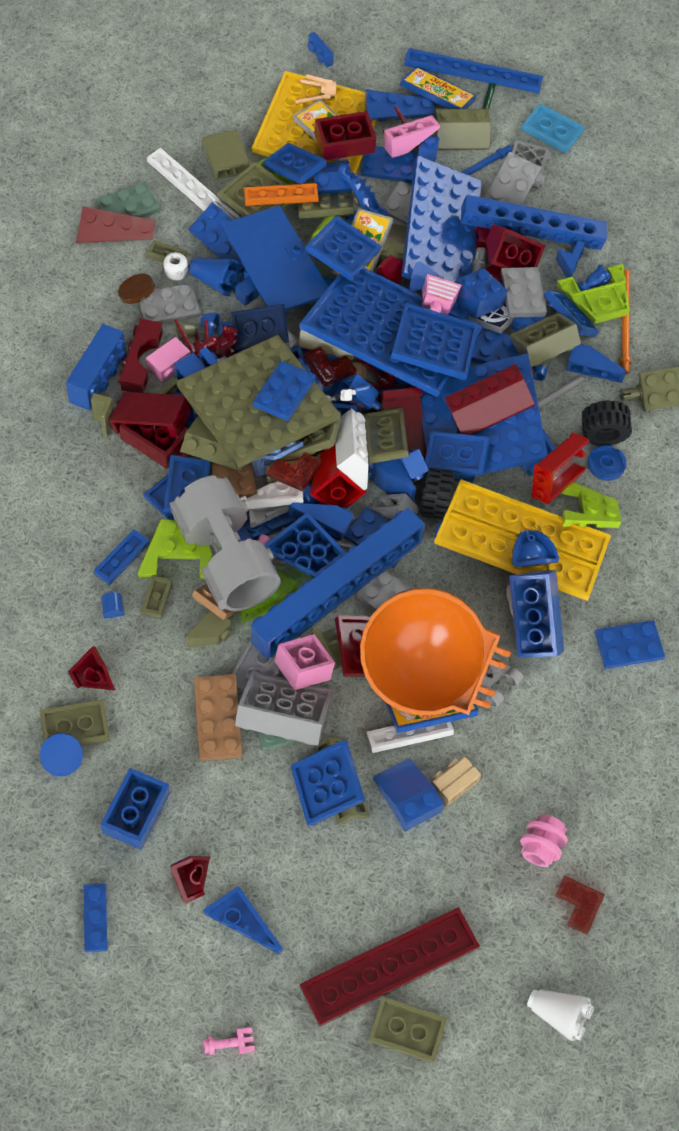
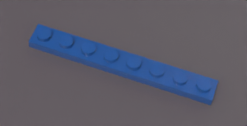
M408 48L404 66L419 67L423 70L486 83H495V85L538 94L543 76L411 48Z

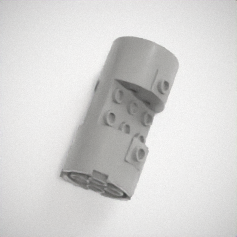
M215 475L207 476L184 488L186 492L181 497L177 496L175 501L169 503L171 512L187 545L191 543L196 545L212 544L216 555L209 561L208 565L202 568V572L219 610H245L268 599L278 589L280 577L271 560L274 557L270 548L266 549L263 542L256 540H240L237 531L244 525L247 520L246 512L249 511L245 500L240 499L226 477L221 479L216 478Z

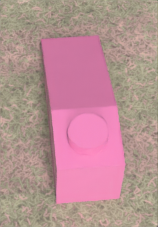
M431 115L384 130V149L392 158L406 154L440 128V124Z

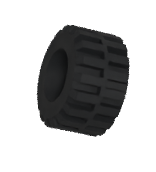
M598 401L597 403L590 404V406H587L582 411L583 437L588 438L589 443L594 445L619 444L632 434L630 409L622 402Z
M429 468L420 506L421 516L439 520L444 519L450 505L455 479L454 471Z

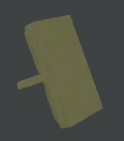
M319 627L311 630V635L315 634L335 662L333 671L341 668L338 638L335 631L330 629L321 633Z

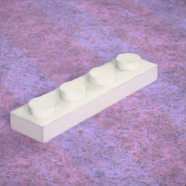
M451 722L398 734L394 726L366 732L372 753L454 735Z

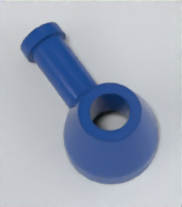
M218 313L204 314L201 316L200 325L204 328V320H208L210 337L213 336L214 332H217L220 316Z

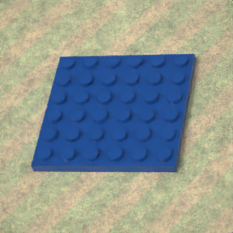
M528 353L470 366L466 381L451 377L438 397L422 390L420 401L423 418L421 421L426 451L431 431L461 434L444 397L516 364L525 380L535 406L474 434V436L489 437L490 439L483 474L537 463L543 460L548 455ZM455 474L454 480L472 477L473 475Z

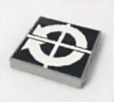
M503 304L502 308L476 319L471 315L468 316L469 320L499 334L514 319L508 317L506 304Z

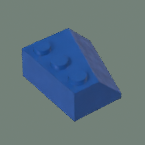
M308 512L264 544L266 549L270 548L274 557L313 578L316 577L320 570L330 567L336 558H342L347 554Z

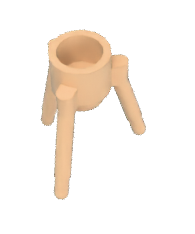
M307 74V78L316 81L300 79V82L321 86V93H324V95L295 100V103L330 99L331 96H335L336 82Z

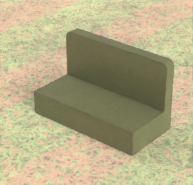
M93 393L91 398L93 418L96 421L102 422L103 436L108 437L112 427L109 419L114 411L113 400L110 397Z

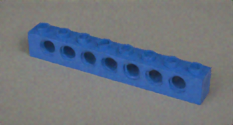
M466 195L461 206V223L470 226L491 229L492 224L523 236L576 246L579 240L585 242L584 247L599 250L602 249L607 240V222L472 195Z

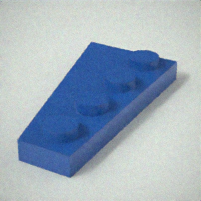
M368 89L365 91V111H368L371 122L377 119L379 121H387V119L391 118L400 120L394 109L395 106L398 107L403 117H410L411 119L434 115V102L427 98Z

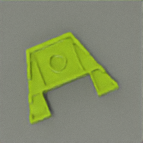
M623 264L608 267L607 272L610 274L612 284L580 291L574 278L570 277L558 280L556 286L594 324L628 315L630 311Z
M574 482L560 493L578 497L581 512L564 510L562 514L563 526L570 527L571 524H578L579 527H586L587 524H596L595 526L598 528L620 527L621 516L617 499Z
M160 520L138 571L139 578H152V575L157 576L158 559H200L199 577L204 579L202 568L208 565L213 556L209 545H196L194 543L187 545L175 520Z

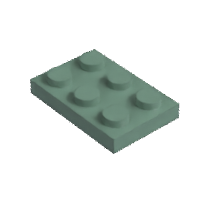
M146 182L95 199L99 210L141 218L160 212V206Z

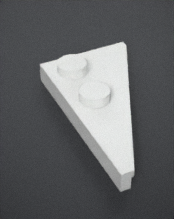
M302 469L297 470L296 475L286 480L283 477L275 483H270L258 489L257 494L249 498L243 496L240 499L245 500L248 509L304 503Z

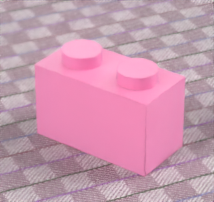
M175 337L146 357L147 368L161 382L165 379H171L175 375L174 363L190 355V350Z

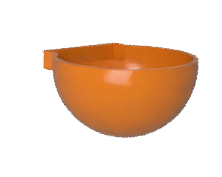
M432 587L408 589L398 592L385 600L372 613L364 628L360 644L361 664L365 677L374 692L387 704L400 711L415 715H435L453 709L469 715L473 703L490 708L491 703L476 697L477 693L480 691L489 696L495 695V690L483 686L481 683L489 664L501 669L506 668L507 664L503 661L492 658L493 653L496 652L505 657H510L512 652L497 646L500 633L484 628L475 611L463 599L448 591Z

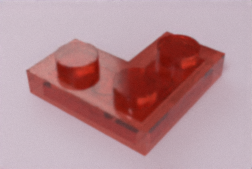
M321 347L306 352L303 356L324 387L352 376L357 371L347 356L330 361Z
M303 453L295 466L277 459L268 469L267 477L303 492L320 468L322 460Z
M564 875L555 897L575 906L567 926L587 935L605 894Z

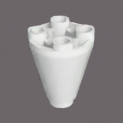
M534 989L527 1004L534 1013L571 1041L583 1038L585 1033L583 1025L586 1018L590 1019L594 1011V1006L591 1005L590 998L546 990L537 991Z

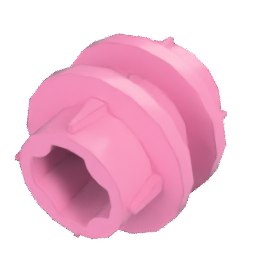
M544 814L540 815L539 818L537 817L535 821H529L526 827L529 834L522 835L520 840L523 846L521 853L529 862L541 867H547L553 861L560 859L562 855L560 848L565 847L568 841L565 835L567 828L557 818Z

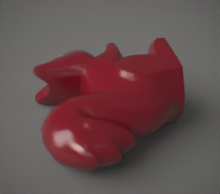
M224 325L222 334L218 337H208L202 343L201 349L207 347L218 358L232 356L236 353V349L232 346L238 342L236 338L238 334L237 329Z

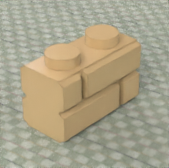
M463 757L461 760L456 758L448 765V770L444 773L439 771L432 778L433 787L447 807L480 781L481 774L466 757Z

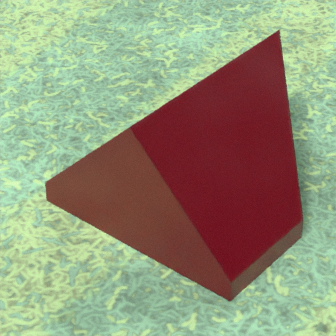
M390 254L378 266L376 274L398 284L404 278L401 276L403 261Z
M92 646L68 671L77 688L86 687L115 691L106 665L95 646Z
M189 856L170 865L171 875L185 904L205 895L203 890L210 857Z

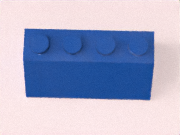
M556 570L534 571L509 576L518 658L560 655L564 652Z

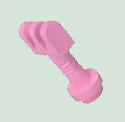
M252 1028L237 1029L236 1037L230 1039L213 1040L212 1036H207V1039H203L204 1053L214 1055L216 1049L238 1047L239 1054L255 1052V1046H245L247 1043L254 1042L253 1037H244L245 1034L253 1033Z

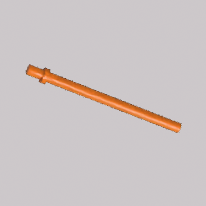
M624 270L630 309V271ZM630 311L628 315L622 317V358H620V364L626 370L625 374H629V365L631 364V358L629 357Z

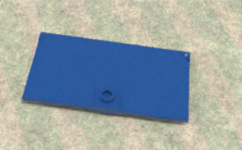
M280 205L220 224L221 229L266 306L285 304V311L319 300L328 289L325 280L309 253L305 250L306 247L299 239Z

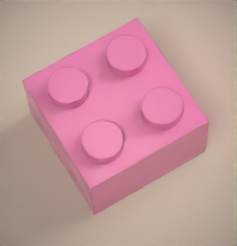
M315 634L278 644L274 661L294 691L330 680L335 662Z

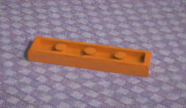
M317 183L244 187L245 206L318 202Z

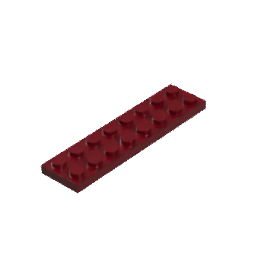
M458 907L301 983L299 987L318 1026L321 1027L479 949L480 945Z

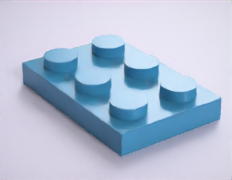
M539 103L521 128L522 131L566 154L585 129L583 125Z

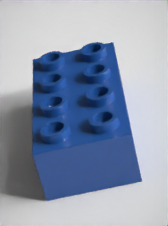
M105 324L101 325L66 381L69 403L90 411L92 409L91 398L93 393L100 395L102 391H106L111 376L114 377L116 375L119 363L123 362L124 357L127 355L123 331Z

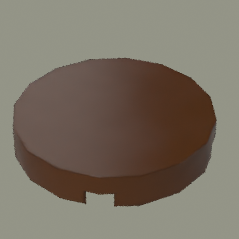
M136 274L126 279L120 285L118 294L124 303H139L141 298L145 297L146 299L152 294L155 284L150 275Z

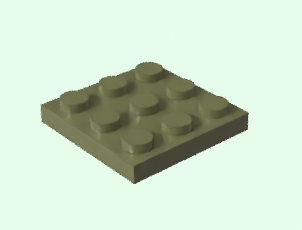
M254 162L217 192L219 199L245 217L279 205L283 207L285 204L245 206L244 187L286 184L257 162Z

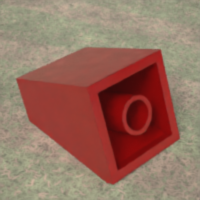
M336 444L320 453L310 495L323 505H336L340 508H347L367 493L366 490H363L337 468Z

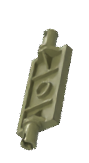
M679 367L638 373L639 383L636 387L620 389V395L628 394L620 396L622 401L631 399L641 400L644 411L679 406Z

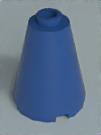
M196 257L189 263L188 267L193 277L224 296H231L230 292L232 290L235 292V287L242 278V273L239 272V267H242V265L235 259Z

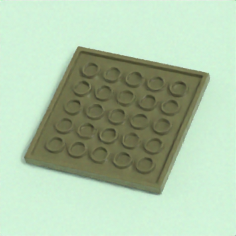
M279 335L177 381L179 390L237 469L340 420L341 414L315 382L289 422L253 407L254 399L280 361L305 370Z

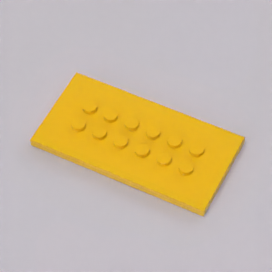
M460 480L434 544L514 574L556 570L559 591L588 601L611 535L588 526L579 527L578 524H571L570 527L563 526L561 516ZM523 530H537L545 534L555 545L559 561L544 566L515 567L512 564V557L519 533Z

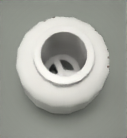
M177 252L170 253L165 257L163 265L166 276L171 280L183 279L188 273L186 257Z

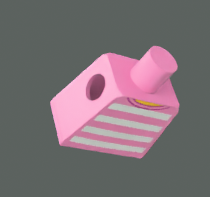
M427 274L422 288V307L448 315L457 300L461 285Z

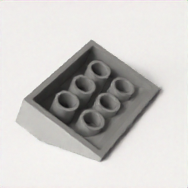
M252 671L238 705L235 726L245 730H254L267 735H275L288 740L292 739L318 746L333 690L311 685L294 691L287 679Z

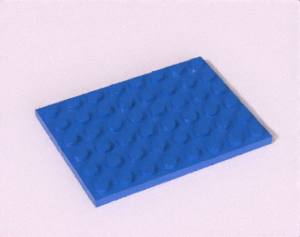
M363 268L352 281L339 274L300 323L299 328L435 397L439 396L452 377L390 358L405 302L422 307V296L366 268ZM451 310L448 314L449 316L475 323ZM481 325L478 326L476 339L482 332L483 326Z

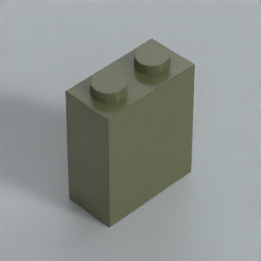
M237 130L202 137V148L215 181L237 176L249 167V160Z

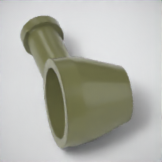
M179 322L188 339L195 335L193 323ZM176 326V333L179 340L182 341L183 345L189 349L184 338L180 337L181 333Z

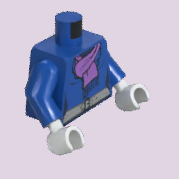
M358 374L342 379L333 397L326 396L331 403L343 402L347 405H357V411L359 412L370 409L372 412H378L382 406L376 400L378 390Z

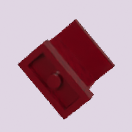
M416 387L383 391L380 395L382 410L403 408L408 450L419 449L425 461L427 451L421 421L423 415L420 401L422 390Z
M123 392L113 413L110 415L109 421L116 434L120 433L119 426L122 423L166 426L170 436L178 438L192 408L184 395Z

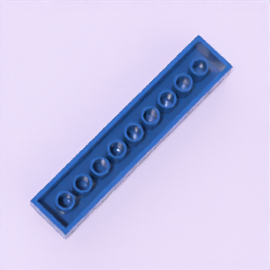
M409 507L404 511L396 513L390 522H384L378 528V531L374 534H368L362 543L358 546H352L346 555L342 558H336L330 567L320 570L314 579L305 581L298 591L289 593L282 603L273 605L266 615L257 617L251 625V643L266 660L270 659L277 653L278 644L296 639L421 544L425 524Z

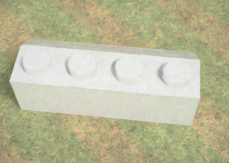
M351 408L340 417L341 423L335 440L337 468L363 490H366L368 482V452L365 418L361 413H357Z

